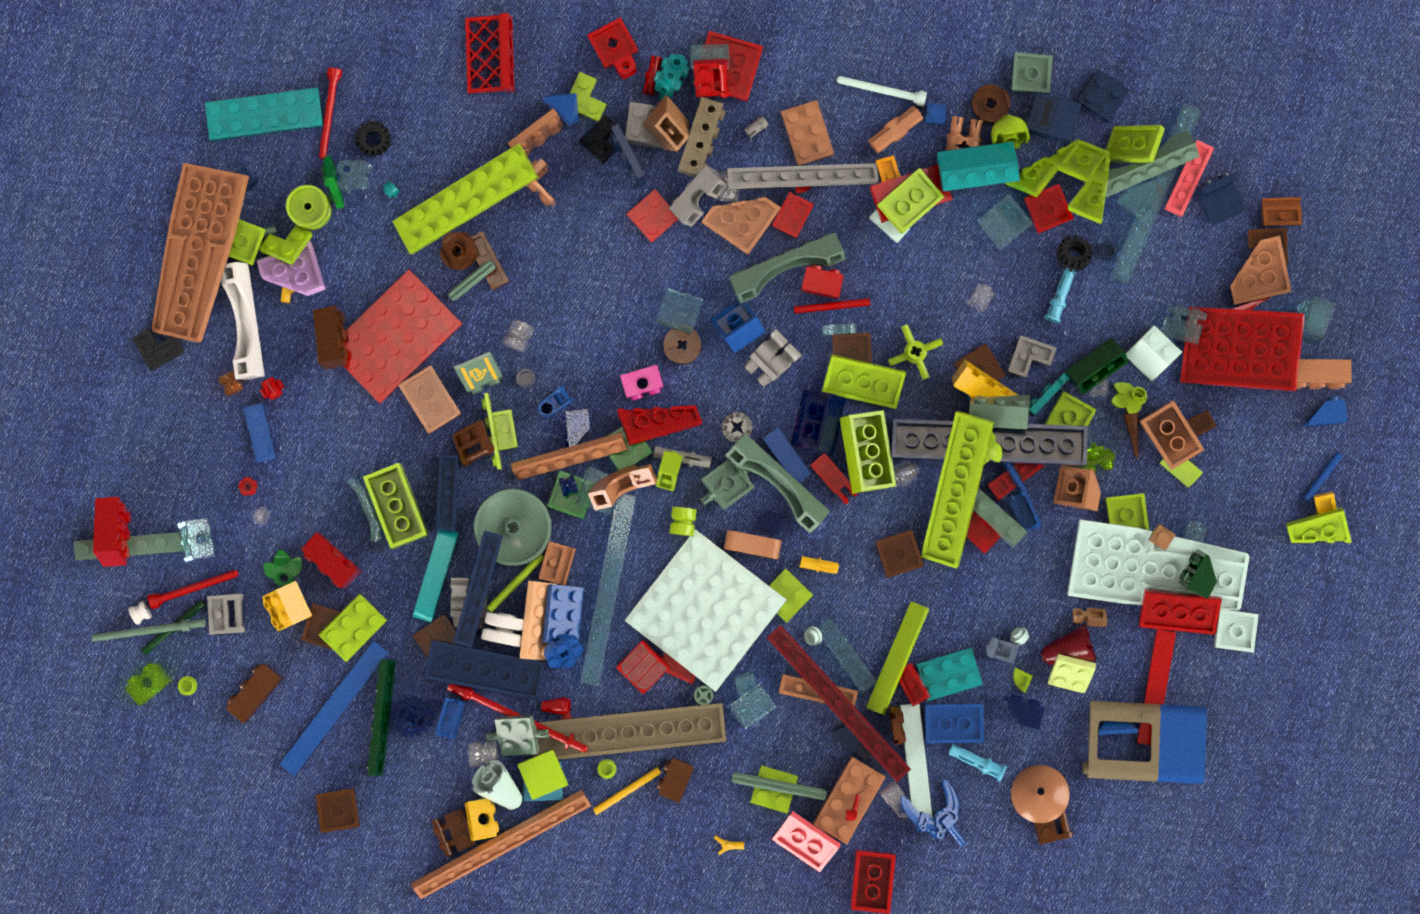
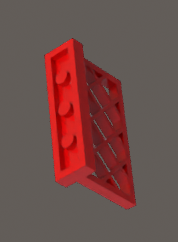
M500 13V15L465 18L467 93L515 92L512 16L508 13ZM498 20L499 27L493 33L487 26L491 21ZM471 22H479L482 25L476 34L471 31ZM484 29L492 34L485 43L478 38ZM494 37L499 40V46L495 51L487 46ZM477 39L483 45L475 53L471 49V44ZM485 48L492 52L486 61L478 56ZM496 56L500 60V65L494 70L488 64ZM476 58L483 62L477 71L472 68V62ZM487 66L493 73L485 80L479 74ZM495 75L500 78V87H492L489 84ZM477 76L484 81L479 88L472 89V82Z

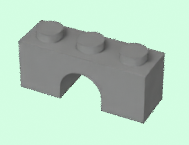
M705 166L698 172L695 179L686 186L682 194L673 201L669 209L683 224L692 227L704 213L699 207L700 197L706 193L711 197L717 198L727 187V182L715 169Z

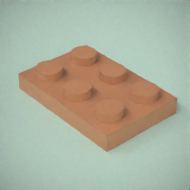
M817 100L781 111L797 166L834 155Z
M554 109L550 110L508 142L509 147L512 148L517 144H521L528 156L531 152L530 150L536 146H541L546 141V138L551 134H557L561 130L563 124Z
M431 365L398 385L428 434L461 415L460 410Z

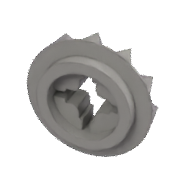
M733 412L723 420L722 432L729 441L736 443L745 433L748 436L751 435L752 422L747 415L741 412ZM731 421L736 424L743 421L740 427L743 434L739 431L731 433L734 428Z

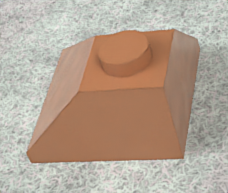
M1060 466L1053 503L1098 511L1101 491L1094 470Z

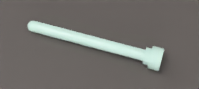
M843 76L837 77L839 84L912 100L913 103H917V106L924 107L927 95L925 91L912 93Z

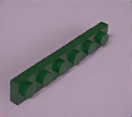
M380 659V664L378 665L379 676L375 688L377 694L376 702L373 706L374 721L371 725L372 738L369 743L370 756L367 762L368 776H383L396 660Z

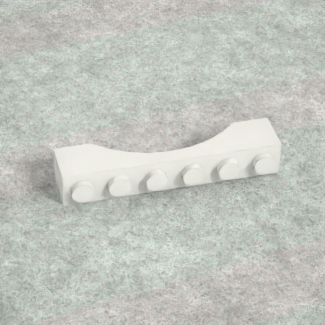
M229 263L225 266L221 284L231 302L237 326V346L233 358L235 379L250 380L264 377L249 266L247 263Z

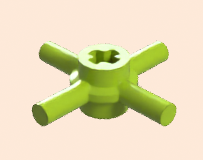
M908 324L904 325L901 329L908 344L904 348V353L888 359L890 367L905 360L916 364L922 379L925 380L930 376L923 360L926 358L927 351L943 345L942 339L938 338L923 344L920 341H915ZM912 348H915V350L919 349L918 357L915 354H911Z

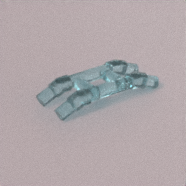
M350 477L346 483L353 488L360 499L371 527V541L381 542L382 525L369 498L368 490L355 478Z

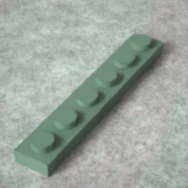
M191 532L130 536V540H127L130 556L192 551ZM93 540L74 541L75 560L97 559L93 553Z

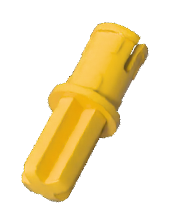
M802 556L800 568L817 570V573L822 571L837 574L839 564L821 560V558L815 559Z

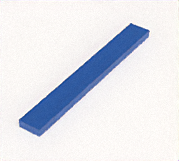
M375 641L371 643L280 762V766L293 776L299 772L380 664V659H385L389 654L385 648Z

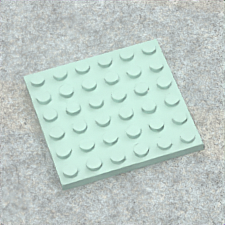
M695 529L694 536H690L625 621L716 692L786 602V599Z

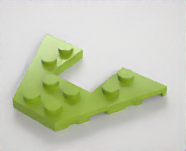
M1077 139L1068 146L1057 150V153L1049 158L1044 157L1034 162L1032 166L1023 168L1022 172L1019 173L1020 181L1007 182L1005 184L1038 197L1057 171L1083 180L1086 183L1069 203L1068 210L1102 224L1111 154L1110 151Z

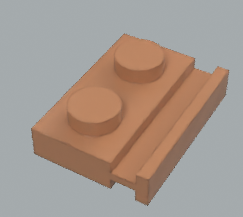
M549 541L538 578L565 586L576 549Z

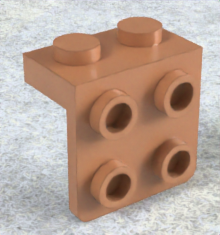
M542 159L539 161L535 160L532 166L539 178L527 186L533 192L537 191L539 193L540 200L546 206L550 204L554 207L556 205L554 199L537 182L549 171L548 166Z

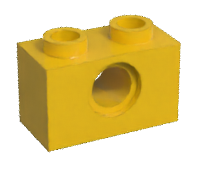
M480 799L464 803L471 842L496 837L499 827L493 817V813H495L494 802L488 799ZM480 814L485 815L487 818L485 825L480 824L478 821Z

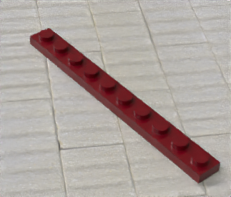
M779 625L766 637L896 782L911 770L782 625Z

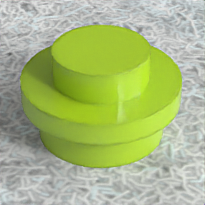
M191 676L182 677L178 682L179 692L183 695H192L197 690V681Z
M610 759L602 760L597 767L598 774L605 779L613 777L617 770L616 764Z

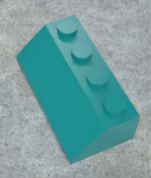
M1013 142L937 152L942 191L1020 181L1018 161Z

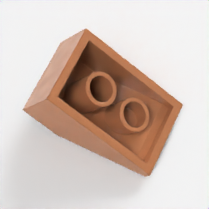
M1173 400L1139 420L1148 437L1171 470L1204 451L1203 446Z

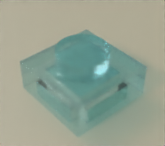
M752 671L733 677L739 697L758 691Z

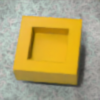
M1333 492L1313 496L1317 514L1337 509Z

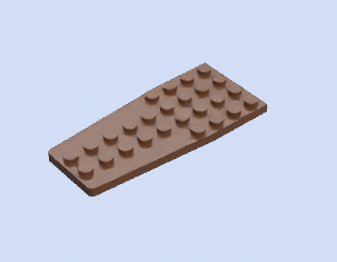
M183 163L170 217L152 324L153 332L197 343L203 340L236 234L249 176Z

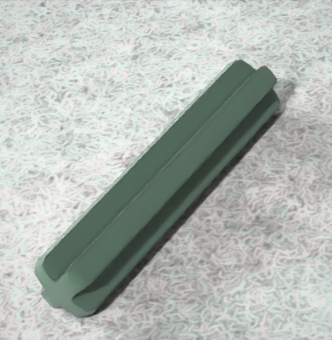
M491 260L486 261L448 292L450 299L455 301L492 272L496 268L495 264Z

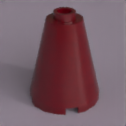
M1086 625L1080 626L1043 646L1044 650L1041 651L1043 662H1047L1048 665H1054L1058 654L1092 663L1096 662L1094 647L1091 644L1090 634Z

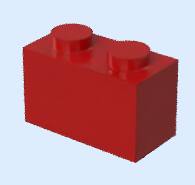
M817 265L806 267L801 288L802 292L834 299L839 298L844 277L843 274H840L841 271L835 269L825 271L821 270L822 267Z

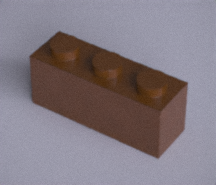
M335 305L313 310L318 364L325 370L347 365L348 350L345 346L347 336L343 329V322H345L343 312Z
M267 663L258 664L251 672L254 675L249 680H244L240 685V692L237 695L233 694L227 701L229 705L225 709L242 723L248 722L284 678Z

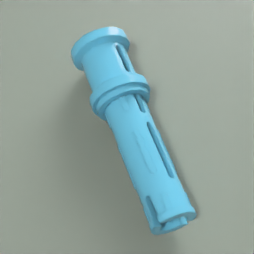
M1068 267L1066 270L1064 269L1056 294L1049 302L1051 305L1048 313L1044 316L1045 320L1060 324V316L1063 309L1066 308L1065 300L1076 273L1075 269L1072 272L1069 271Z
M952 744L948 755L980 769L982 774L985 775L987 773L997 778L999 782L1007 768L1005 765L1001 766L993 762L991 758L984 759L955 744Z

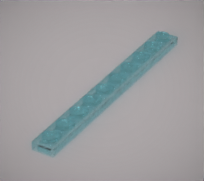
M1184 103L1169 138L1186 130L1192 135L1202 110ZM1178 166L1151 178L1110 274L1111 278L1125 284L1129 283Z
M623 494L615 502L580 680L581 683L596 686L600 684L636 496Z

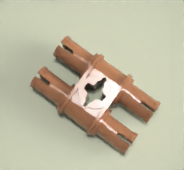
M952 116L950 133L946 135L947 144L945 151L961 149L957 145H961L962 142L967 148L980 146L982 142L980 133L983 121L978 120L976 124V119H971L969 135L963 137L961 131L964 118Z

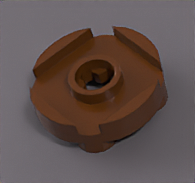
M988 84L978 89L973 96L972 110L979 120L983 121V123H995L1007 115L1010 108V98L1004 89L994 84ZM988 99L996 102L993 109L986 106Z
M467 232L449 233L441 242L443 245L442 249H440V256L444 264L449 268L456 270L467 269L478 257L475 242ZM457 246L460 247L461 254H456Z
M686 326L675 327L665 336L663 342L664 353L673 363L689 364L700 354V337L692 328ZM679 341H681V342L686 341V342H687V344H686L687 349H686V350H684V349H680V350H679V349L677 348V347L679 346V344H678Z
M889 706L891 733H894V738H892L893 744L900 745L902 742H906L905 730L901 726L904 723L901 707Z

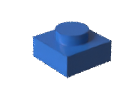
M927 103L925 123L945 125L946 105Z

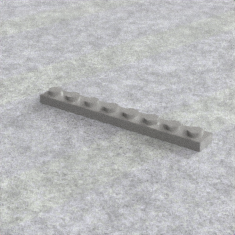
M876 163L727 168L726 170L728 189L877 184L879 182Z

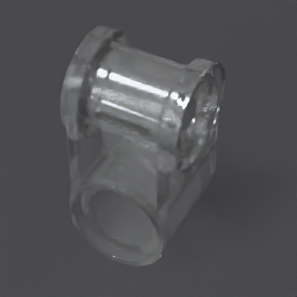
M893 781L879 793L899 817L907 818V814L899 813L901 809L900 796H905L897 783Z

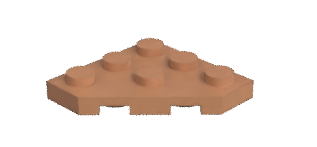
M766 197L711 207L701 223L749 255L781 207Z
M1280 236L1261 239L1230 285L1234 305L1292 292Z

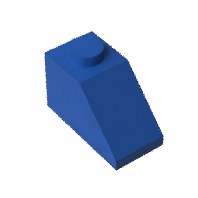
M1339 396L1327 397V401L1319 404L1305 421L1304 426L1348 422L1345 399L1339 400Z

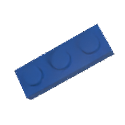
M263 403L243 407L256 462L262 463L277 459Z

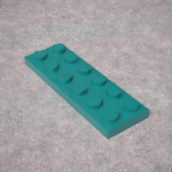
M319 88L205 102L210 141L323 126Z

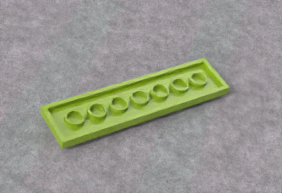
M517 144L392 222L408 252L413 255L539 177L521 144Z
M960 411L955 413L921 558L956 569L959 567L994 426L993 421Z

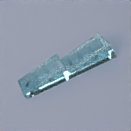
M830 618L819 626L818 629L822 634V640L861 694L876 685V679L833 620Z

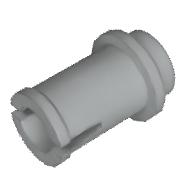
M763 116L756 117L757 120L744 129L751 139L761 130L767 129L769 124Z

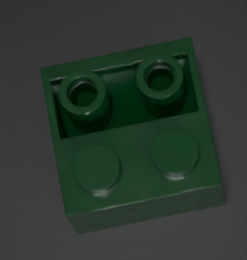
M1197 549L1196 552L1191 554L1189 558L1190 564L1187 569L1181 572L1179 583L1208 599L1217 580L1210 556Z

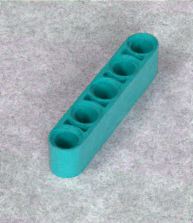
M438 531L414 609V618L432 622L459 532Z

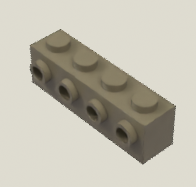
M701 97L678 168L679 173L696 177L702 168L708 166L705 162L707 156L711 157L714 146L711 144L713 138L717 139L720 130L717 125L719 120L723 121L726 110H723V103Z

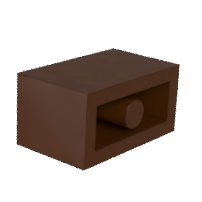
M672 757L671 761L667 760L663 770L666 771L664 779L660 778L656 787L659 790L658 795L680 803L694 765Z

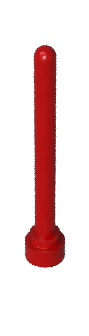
M327 68L326 76H328L330 81L319 151L320 159H324L323 157L327 156L337 82L342 78L343 70L337 68Z
M232 570L162 595L160 593L147 595L149 605L152 610L159 608L165 601L236 578L239 572Z

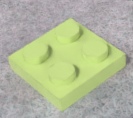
M1058 654L1047 684L1085 693L1096 669V663Z

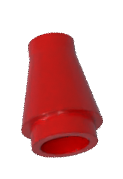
M565 697L542 701V712L565 716L570 714L571 701Z

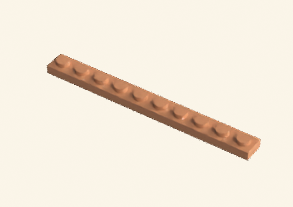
M580 790L411 883L412 888L420 899H423L587 809L591 804L584 792Z

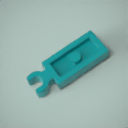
M1064 373L1052 385L1048 383L1041 390L1043 395L1039 399L1035 397L1030 402L1029 414L1034 416L1070 377Z

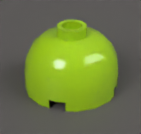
M1003 116L994 123L991 130L992 144L1013 142L1014 148L1018 149L1021 147V143L1025 141V144H1027L1030 140L1027 124L1016 116Z

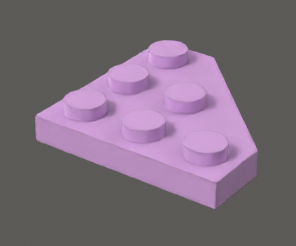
M311 241L308 242L293 265L271 256L257 260L263 280L306 296L326 289Z

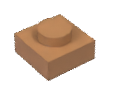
M1158 524L1148 540L1166 551L1176 534Z

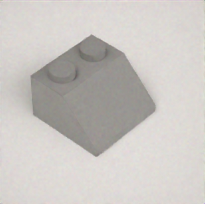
M630 102L625 134L628 144L663 149L660 143L642 124L655 109V106Z

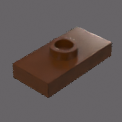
M1208 409L1187 420L1196 437L1217 427Z

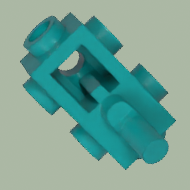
M671 54L669 58L665 57L661 68H663L662 72L658 70L655 75L654 81L656 85L654 90L660 92V100L665 95L672 97L675 91L678 92L683 82L681 81L682 77L686 78L690 67H687L688 61L681 54Z

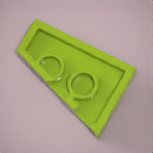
M1342 507L1286 523L1291 543H1315L1316 541H1327V543L1344 541L1345 543H1352Z

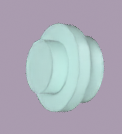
M811 626L805 631L804 639L809 645H818L822 641V634L817 627Z
M1024 627L1014 629L1011 633V642L1017 645L1024 644L1029 638L1027 629Z

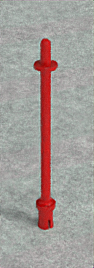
M449 683L447 691L461 696L465 701L472 699L505 716H522L475 693L472 687ZM534 721L537 730L548 729L549 736L564 743L566 750L571 746L584 753L588 751V747L585 744L574 740V734L568 737Z

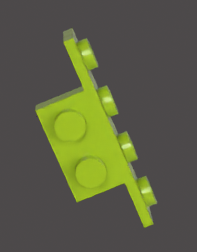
M484 393L485 398L482 399L483 410H487L488 413L485 423L487 429L490 428L491 436H488V439L494 446L495 455H492L493 466H497L498 470H503L500 451L518 448L512 410L493 412L490 394Z

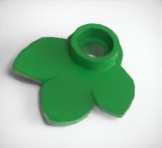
M279 550L276 553L273 563H264L266 576L274 579L279 587L292 583L294 577L302 569L301 557L291 560L289 555L283 550ZM282 575L288 577L286 582L281 580Z

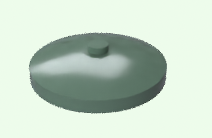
M516 488L500 490L490 495L478 509L474 522L475 538L480 547L484 530L504 535L496 562L508 566L523 565L537 558L546 548L551 536V518L544 503L534 494Z

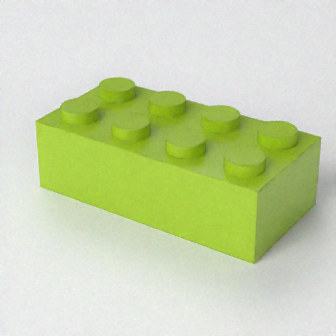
M884 410L841 417L840 424L852 494L896 487Z
M396 463L363 476L390 549L398 548L429 535L401 463Z

